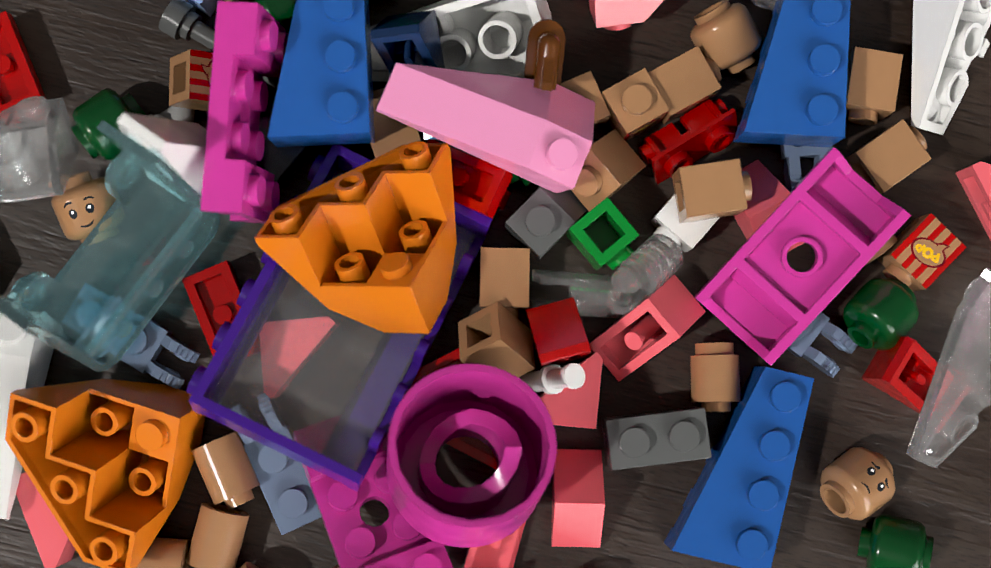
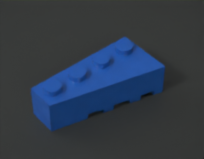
M296 0L267 138L276 147L375 143L369 0Z
M776 0L768 33L759 55L760 59L756 73L750 85L745 101L746 106L733 142L830 148L845 138L851 0Z
M766 366L753 367L740 392L741 401L735 402L726 420L727 424L716 445H713L711 449L712 458L706 459V465L683 504L684 508L664 541V544L671 551L740 568H771L814 378Z

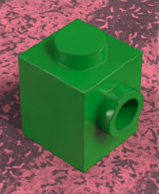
M608 197L570 227L566 233L567 237L596 271L604 264H607L611 270H614L634 253L628 244L639 236L637 231Z

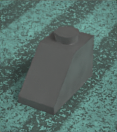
M540 187L505 222V229L524 248H530V254L539 262L588 210L571 190L554 193Z

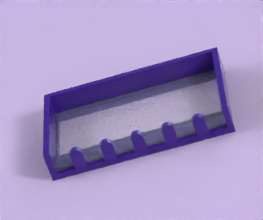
M332 145L326 157L319 154L313 162L307 180L311 182L307 191L371 160L341 145ZM454 201L457 246L448 299L430 334L384 333L334 312L324 306L268 254L263 252L261 262L265 265L257 280L249 278L238 296L237 305L241 306L232 323L225 321L221 325L214 338L212 348L217 351L208 367L200 365L189 382L187 393L191 394V397L188 401L193 411L203 414L358 492L390 429L394 413L403 397L409 391L487 237L493 219Z

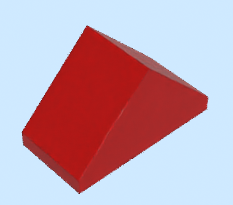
M574 297L526 310L541 368L545 365H560L589 356L591 352L590 345Z
M902 336L893 348L877 350L861 379L919 414L928 417L950 380L951 375L915 339Z

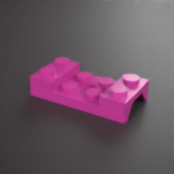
M217 1L200 210L229 214V221L265 223L270 214L279 206L280 201L279 184L274 182L275 175L258 167L256 161H261L264 154V135L262 131H259L260 111L264 112L267 108L268 87L267 83L263 81V77H280L289 33H286V28L259 3Z
M833 147L826 152L785 200L694 297L771 366L911 215L904 208L882 196L857 174L843 155ZM798 242L807 243L815 252L813 266L804 272L793 270L787 262L788 250Z
M342 415L294 431V441L322 454ZM389 431L358 492L302 464L340 568H453L445 545L433 541L415 530L403 518L392 500L386 478ZM371 500L382 502L388 509L389 517L387 521L380 526L366 524L360 516V508L363 504Z

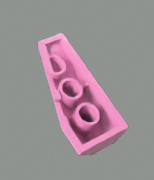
M396 63L375 110L554 193L574 189L593 142L594 101L556 84V90L552 91L534 88V79Z

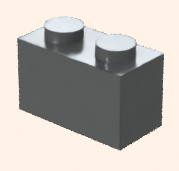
M692 406L601 418L606 463L611 470L712 458L706 412L703 407Z

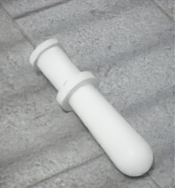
M577 363L567 364L562 368L556 364H549L542 367L539 371H530L518 378L532 388L535 393L545 392L552 395L562 392L566 387L570 389L580 388L585 382V372Z

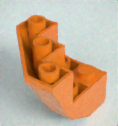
M423 141L403 144L277 206L255 236L257 245L328 309L384 333L430 334L448 299L457 246L451 150L447 143L427 144Z
M97 379L18 389L10 393L5 440L84 562L101 568L138 567L179 501L195 460L191 451L200 447L205 415L193 411L188 401L191 394L164 384L113 379Z

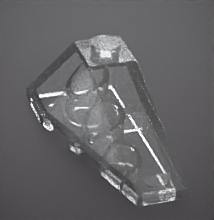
M987 267L979 278H976L969 284L965 291L964 299L956 309L907 450V454L913 459L935 469L976 430L979 423L977 415L985 407L991 405V270Z

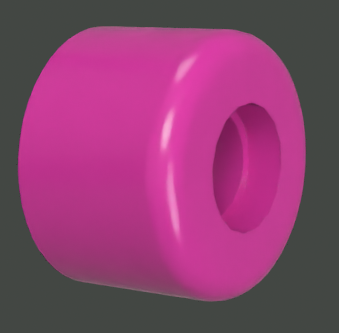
M460 364L442 368L429 374L406 393L391 421L387 447L386 478L395 506L403 518L415 530L425 537L444 545L462 548L479 547L504 539L516 531L528 519L551 479L557 453L556 434L551 416L540 397L532 388L518 377L502 369L482 364ZM467 436L481 440L490 447L496 457L497 471L482 485L455 488L445 484L437 475L435 467L437 453L442 446L456 437Z

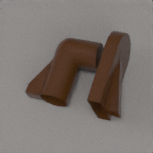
M550 19L540 20L530 28L523 77L534 79L533 87L543 91L556 90V84L561 85L566 41L562 26Z

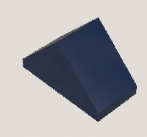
M435 10L387 16L370 30V40L390 74L396 63L445 68Z

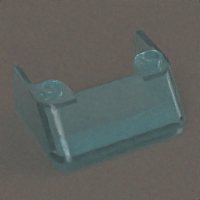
M104 120L97 126V129L121 150L117 158L109 164L105 177V188L116 201L55 278L44 272H33L20 278L14 284L7 297L0 294V312L27 333L97 372L108 370L123 357L215 237L220 225L219 213L201 211V196L160 157Z

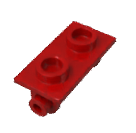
M720 98L714 102L708 99L680 117V122L687 130L684 134L681 135L671 122L644 138V145L638 148V152L646 164L652 162L656 183L660 184L669 177L672 178V174L679 167L692 166L695 161L708 153H717L725 149L733 141L737 131L736 110L732 108L728 111L725 103Z

